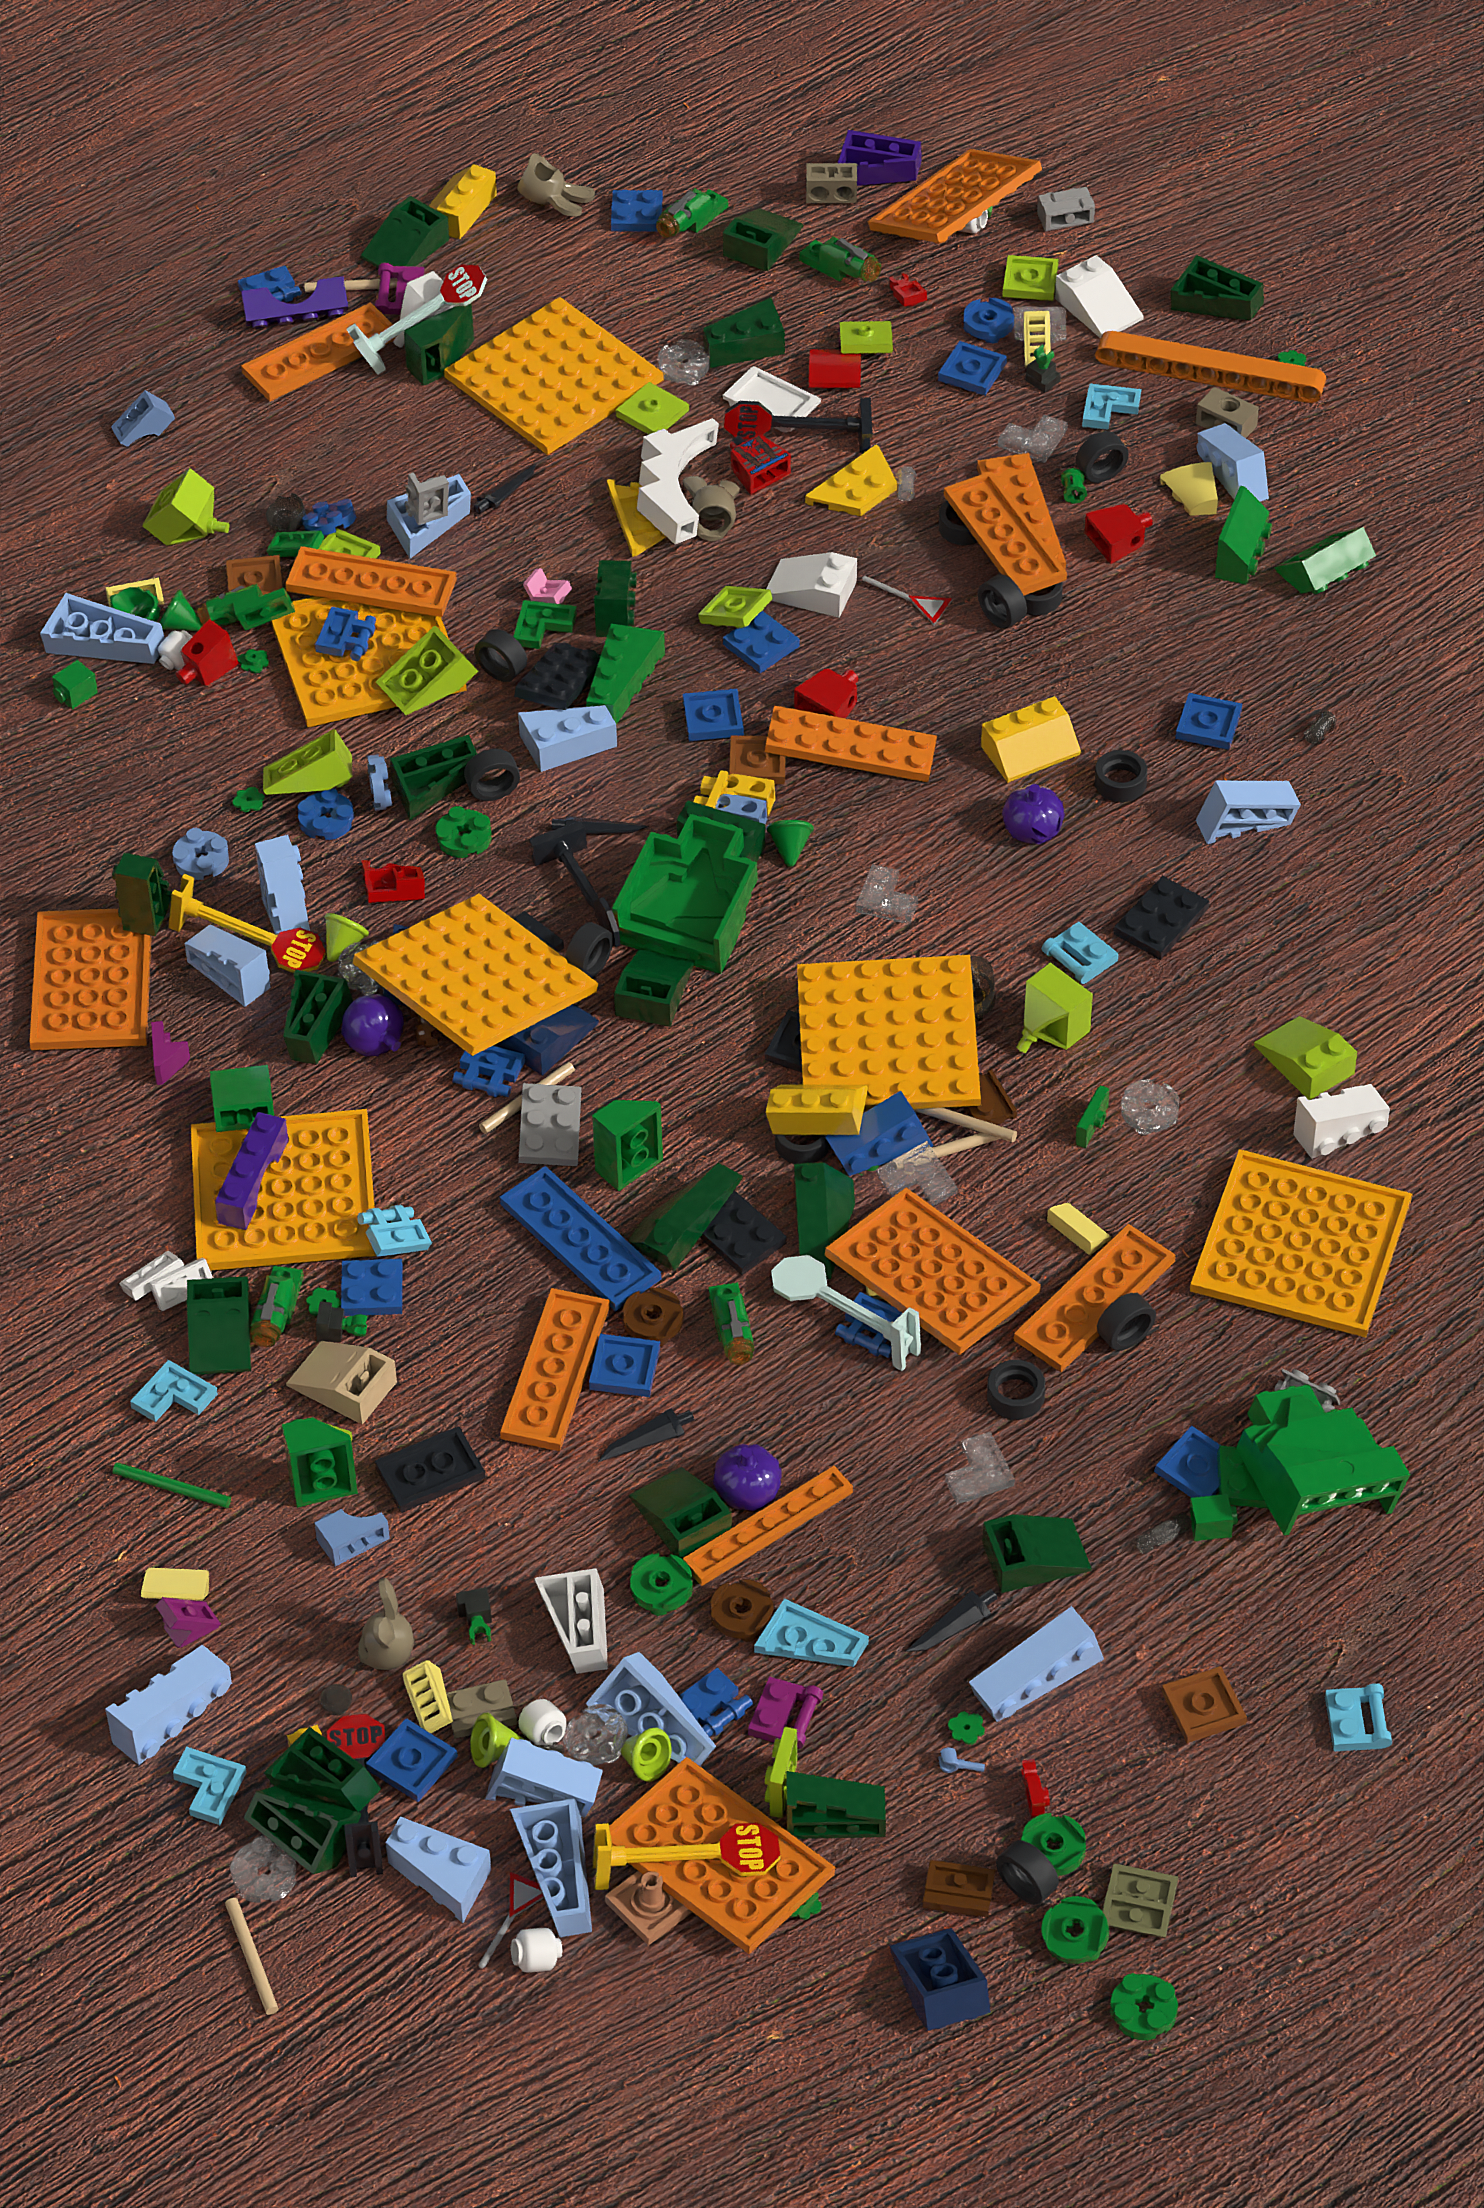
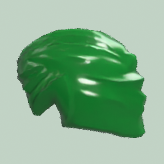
M129 587L110 597L111 608L157 622L160 617L161 610L158 605L157 596L153 595L149 590L144 591L139 587Z

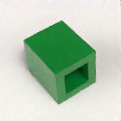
M78 660L52 676L55 698L60 703L64 702L71 709L76 708L98 693L95 673Z
M1228 1494L1191 1498L1189 1518L1194 1541L1232 1537L1233 1525L1238 1523L1236 1506H1230Z

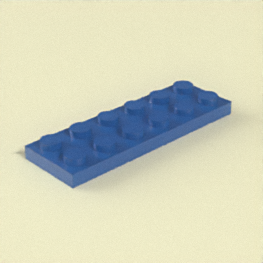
M546 1166L500 1196V1205L600 1298L610 1300V1307L615 1312L624 1306L626 1300L633 1293L640 1291L641 1294L661 1280V1272Z

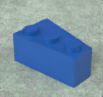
M902 1091L897 1092L863 1113L859 1135L825 1136L849 1176L868 1170L872 1166H879L891 1162L893 1159L934 1146Z

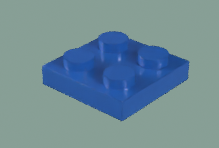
M613 190L611 231L662 232L660 214L663 212V190Z
M959 341L938 372V381L986 396L1005 367L1007 356Z
M761 611L748 626L736 628L724 636L723 645L756 671L762 673L800 647V639L764 611Z
M737 689L683 694V706L689 741L728 738L731 735L744 736Z
M1188 693L1176 730V739L1230 750L1242 712V703Z
M402 1259L342 1261L341 1308H344V1316H354L357 1314H402Z
M600 1334L589 1380V1390L650 1397L660 1352V1341Z
M1191 1425L1158 1462L1154 1472L1191 1498L1213 1496L1219 1491L1217 1452L1220 1444Z
M405 1718L368 1760L366 1767L367 1771L416 1802H419L458 1755L455 1748Z

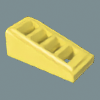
M1026 311L1023 313L1025 367L1036 359L1035 357H1030V353H1034V350L1039 347L1030 346V343H1045L1044 352L1046 355L1051 351L1049 311ZM1044 332V335H1029V333Z
M427 1660L402 1673L421 1728L432 1733L453 1722L439 1667ZM431 1687L430 1690H428L427 1692L423 1693L424 1690H426V1689H428V1688ZM434 1699L436 1700L435 1702H433V1703H431V1704H429V1705H427V1706L425 1705V1704H427V1703L433 1701ZM440 1710L439 1714L429 1719L428 1715Z

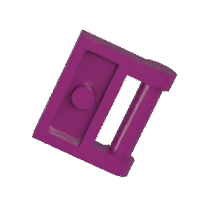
M381 263L378 268L380 283L378 300L375 301V307L382 314L401 315L407 283L425 275L424 267L393 266L389 263ZM390 278H397L395 302L388 301Z
M769 1676L749 1725L748 1735L770 1742H775L776 1738L781 1739L795 1702L799 1700L803 1701V1705L795 1722L794 1729H797V1749L803 1748L806 1740L804 1734L815 1706L820 1704L823 1691L816 1686L804 1687Z

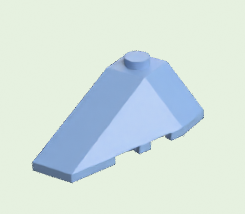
M640 1652L624 1657L586 1702L609 1727L617 1731L622 1730L631 1736L638 1735L649 1728L656 1727L666 1732L671 1742V1759L679 1763L688 1757L701 1766L716 1748V1745L664 1676Z

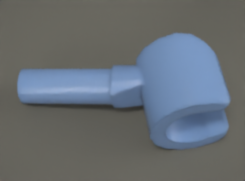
M943 1748L940 1751L941 1756L938 1757L941 1770L945 1773L955 1772L958 1768L984 1772L985 1764L957 1759L956 1750L953 1748Z

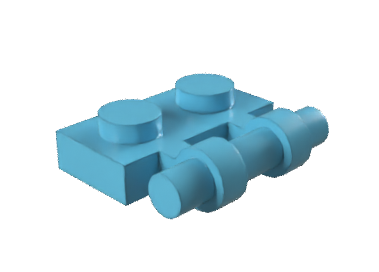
M394 1205L386 1210L371 1208L367 1212L359 1213L357 1216L360 1225H370L365 1233L377 1257L428 1250L432 1244L421 1220L409 1219L414 1216V1210L411 1206Z

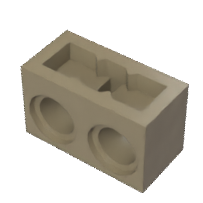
M806 163V203H857V163Z

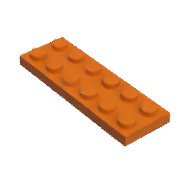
M370 302L241 365L242 374L269 401H272L362 357L363 355L353 343V338L346 330L354 323L367 338L376 333L380 334L393 324ZM396 337L385 343V345L394 341Z
M1029 453L977 460L979 475L990 471L994 474L1066 570V561Z
M991 471L944 488V497L1000 573L1011 578L1018 585L1023 596L1067 580L1066 570Z
M301 546L286 581V591L443 617L456 583L457 575L455 571Z
M774 705L765 752L929 782L937 735Z
M1128 1223L1014 1333V1341L1059 1372H1062L1099 1336L1097 1324L1105 1309L1123 1295L1128 1293H1138L1141 1295L1175 1262L1176 1255Z
M551 1288L500 1431L501 1439L556 1451L561 1450L610 1308V1300Z

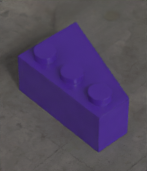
M848 130L838 163H857V185L916 181L922 162L921 141Z

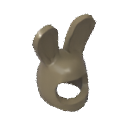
M538 153L531 155L528 160V166L517 186L520 194L531 202L539 205L551 204L563 215L570 217L580 216L582 213V208L570 201L588 203L595 198V191L592 188L565 182L564 176L559 169L552 166Z
M698 476L684 478L683 486L693 497L691 507L697 512L699 517L709 521L725 520L724 525L717 530L705 529L698 521L697 535L707 541L722 539L734 525L736 518L734 498L738 495L740 487L729 480H722L719 485H707L705 480Z
M387 1578L379 1580V1592L384 1609L369 1616L359 1642L358 1656L360 1662L372 1668L391 1670L400 1667L409 1659L414 1646V1638L410 1623L402 1614L398 1613V1601L394 1587Z

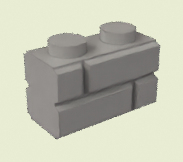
M1087 187L1072 188L1065 191L1038 195L1037 214L1042 222L1044 231H1052L1094 223L1095 204L1092 197H1090Z

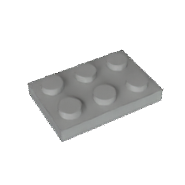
M523 1083L518 1163L578 1166L581 1087Z

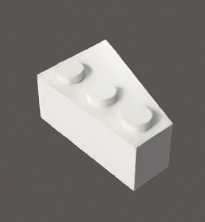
M1372 1084L1342 1089L1341 1094L1330 1096L1328 1092L1320 1093L1318 1099L1308 1100L1305 1096L1298 1097L1293 1135L1311 1159L1320 1155H1327L1334 1149L1346 1144H1353L1360 1138L1371 1133H1378L1387 1127L1390 1108Z
M597 1569L535 1577L534 1579L576 1674L608 1669L604 1588Z

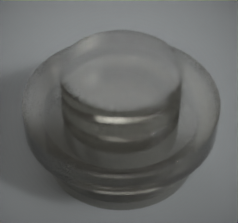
M340 1684L330 1685L322 1691L320 1704L330 1715H342L352 1704V1694L346 1686Z

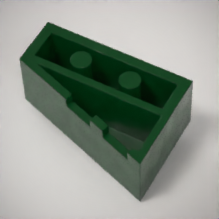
M772 297L703 328L704 353L710 368L785 354V330Z
M786 1771L787 1831L797 1839L886 1837L885 1786Z

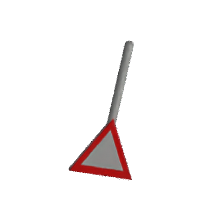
M867 576L862 577L863 581L912 602L933 625L936 624L953 600V598L910 596Z
M510 1872L509 1915L481 1959L479 1968L483 1969L515 1916L544 1898L538 1883Z

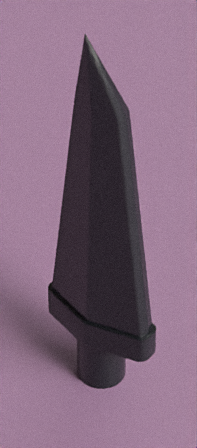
M536 463L526 467L477 497L478 503L474 505L475 512L481 514L488 508H497L510 494L533 475Z
M566 816V819H552V830L581 821L585 827L586 834L633 833L649 827L635 823Z
M672 1408L665 1410L664 1413L608 1445L598 1462L684 1436L685 1432L682 1426L694 1421L692 1412L687 1410L676 1415Z
M992 1589L987 1590L980 1596L971 1590L906 1651L929 1650L979 1621L987 1619L991 1616L987 1606L997 1600V1595Z

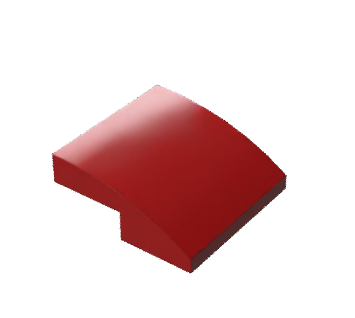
M809 349V388H861V354H842L841 349Z

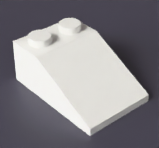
M1097 255L1056 276L1055 299L1098 337L1101 338L1102 334L1106 331L1120 332L1143 320V314L1114 270Z
M829 552L781 559L766 588L771 591L773 598L771 601L840 618L857 582V558Z

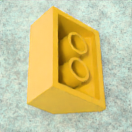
M473 164L454 175L429 204V207L448 217L449 236L461 239L497 195L495 171Z
M1055 696L982 724L981 747L1007 783L1081 755L1069 714Z
M779 1085L770 1089L766 1108V1115L772 1133L779 1135H859L868 1087L867 1085Z

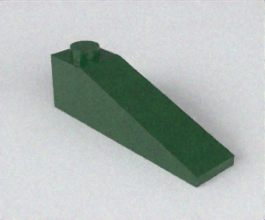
M719 1162L645 1217L628 1239V1242L639 1252L676 1271L743 1179L742 1175Z
M824 1162L794 1164V1192L799 1256L809 1255L823 1263L826 1279H831L836 1264L825 1256V1249L848 1230V1223L855 1209L854 1182L852 1178Z

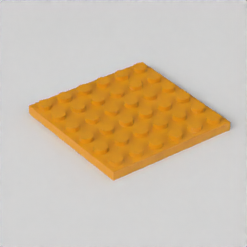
M558 297L444 369L445 378L547 455L614 413L619 406L648 382L657 385L664 380L661 370L561 297Z
M317 596L293 601L295 612L270 621L307 727L398 707L376 681L434 626L449 639L443 621L438 616ZM331 607L357 611L358 620L365 621L368 615L376 618L374 635L368 639V649L359 661H353L350 658L352 651L345 649L342 657L316 652L315 644ZM352 632L351 637L357 638L359 633ZM466 684L454 693L467 691Z
M481 894L466 899L354 954L353 958L355 966L472 1056L597 992L598 982L579 968L568 963L566 958Z
M970 955L797 964L803 1085H867L868 1091L863 1112L868 1111L899 1091H902L913 1109L981 1105Z
M367 1109L280 1116L286 1119L288 1143L279 1162L271 1161L265 1170L258 1192L257 1208L246 1230L218 1224L215 1200L249 1129L216 1132L215 1122L191 1124L197 1259L205 1258L211 1271L376 1256L365 1233L370 1225H360L357 1220L359 1213L375 1208Z
M1239 1149L1192 1278L1190 1291L1366 1338L1411 1203L1412 1193Z

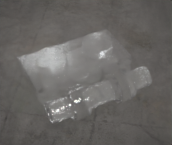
M1014 307L1015 340H1024L1023 313L1026 311H1049L1050 343H1056V340H1066V307ZM1030 332L1029 335H1044V332Z

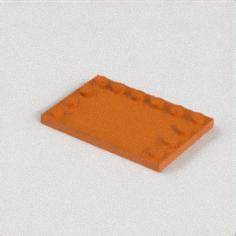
M969 149L868 220L870 230L882 232L883 234L889 233L899 235L900 237L930 241L935 244L943 243L954 232L963 229L968 222L980 217L982 212L989 207L997 205L1003 197L1015 192L1017 187L1024 182L1032 180L1034 175L1042 170L1039 160Z
M119 908L37 912L30 1027L31 1050L147 1046L152 936L123 930L122 919L118 916Z
M907 1187L825 1249V1256L870 1290L877 1293L878 1296L901 1313H904L909 1307L919 1312L920 1327L958 1355H961L1040 1291L1041 1284Z
M686 1757L609 1826L612 1846L640 1848L717 1844L719 1839L734 1824L759 1823L777 1835L781 1855L780 1860L765 1875L740 1876L724 1865L719 1858L629 1863L643 1875L651 1871L659 1873L658 1878L662 1876V1889L747 1954H750L835 1875V1866Z

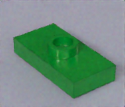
M319 530L277 532L266 551L269 556L297 557L301 546L318 549L325 537L322 531Z
M1101 1085L1097 1087L1076 1126L1075 1143L1077 1146L1086 1149L1096 1128H1102L1108 1108L1109 1088Z

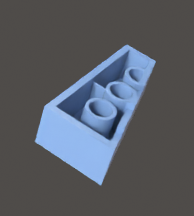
M65 593L40 632L46 653L154 664L159 656L158 646L165 639L160 623Z
M1071 1606L969 1681L974 1695L994 1720L998 1722L1104 1660L1094 1632Z
M203 1645L172 1664L169 1674L166 1676L160 1673L150 1679L149 1686L141 1692L134 1689L126 1695L125 1699L127 1701L119 1707L113 1703L105 1709L112 1743L138 1765L147 1758L153 1757L159 1751L160 1746L168 1739L176 1737L182 1731L185 1724L193 1717L200 1716L205 1711L207 1705L217 1696L220 1697L227 1692L232 1684L229 1666Z
M575 1798L510 1809L559 1937L592 1932L582 1822Z

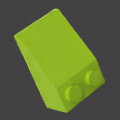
M434 626L389 668L376 683L405 715H408L458 691L478 670Z
M334 728L264 767L263 791L266 795L324 791L330 790L335 786L342 787L352 777V754Z
M1301 1016L1254 1042V1046L1308 1100L1315 1098L1320 1093L1327 1091L1355 1074L1357 1051L1339 1033Z

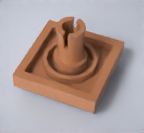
M637 1871L606 1894L605 1903L649 1946L693 1912L662 1889L663 1879L662 1876L658 1878L659 1873L651 1871L643 1875Z

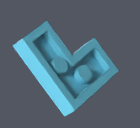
M1090 383L1082 427L1108 429L1111 412L1138 415L1141 389Z
M168 1360L134 1396L130 1403L132 1409L156 1422L174 1402L199 1415L218 1393L217 1387Z
M186 1747L173 1772L174 1780L199 1788L189 1808L190 1816L221 1825L247 1771L245 1765Z

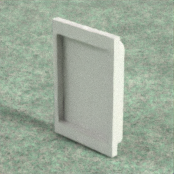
M752 366L723 394V399L728 401L730 406L739 401H759L774 416L806 417L821 403V398L755 366ZM774 427L782 432H791L794 429L787 427Z

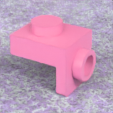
M536 568L523 583L531 601L561 604L565 596L572 589L568 580H547L541 568Z

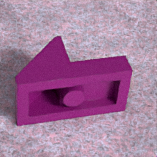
M163 1021L151 1022L153 1060L157 1085H162L190 1060L188 1042H171L170 1032L164 1031Z
M162 1597L156 1605V1608L163 1617L164 1629L178 1648L184 1647L218 1629L221 1625L208 1604L203 1601Z

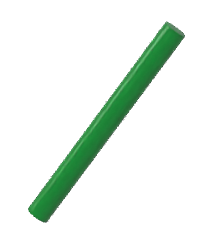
M116 1462L113 1467V1474L226 1509L231 1503L230 1496L119 1462Z

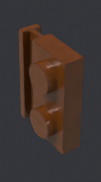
M988 1070V1073L984 1075L979 1073L981 1105L963 1106L970 1117L995 1125L1004 1123L1005 1119L1011 1117L1012 1119L1017 1118V1110L993 1070Z
M930 1860L923 1897V1908L988 1918L995 1880V1869Z

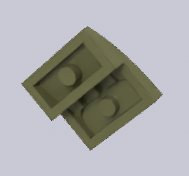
M1113 1863L1108 1892L1106 1893L1103 1913L1107 1918L1109 1927L1166 1939L1178 1876Z

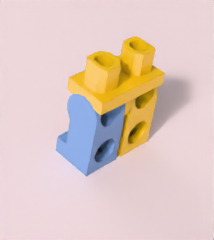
M720 770L717 778L704 776L701 782V794L709 795V798L697 795L693 801L766 824L767 817H769L775 802L774 780L739 774L729 775L728 771Z

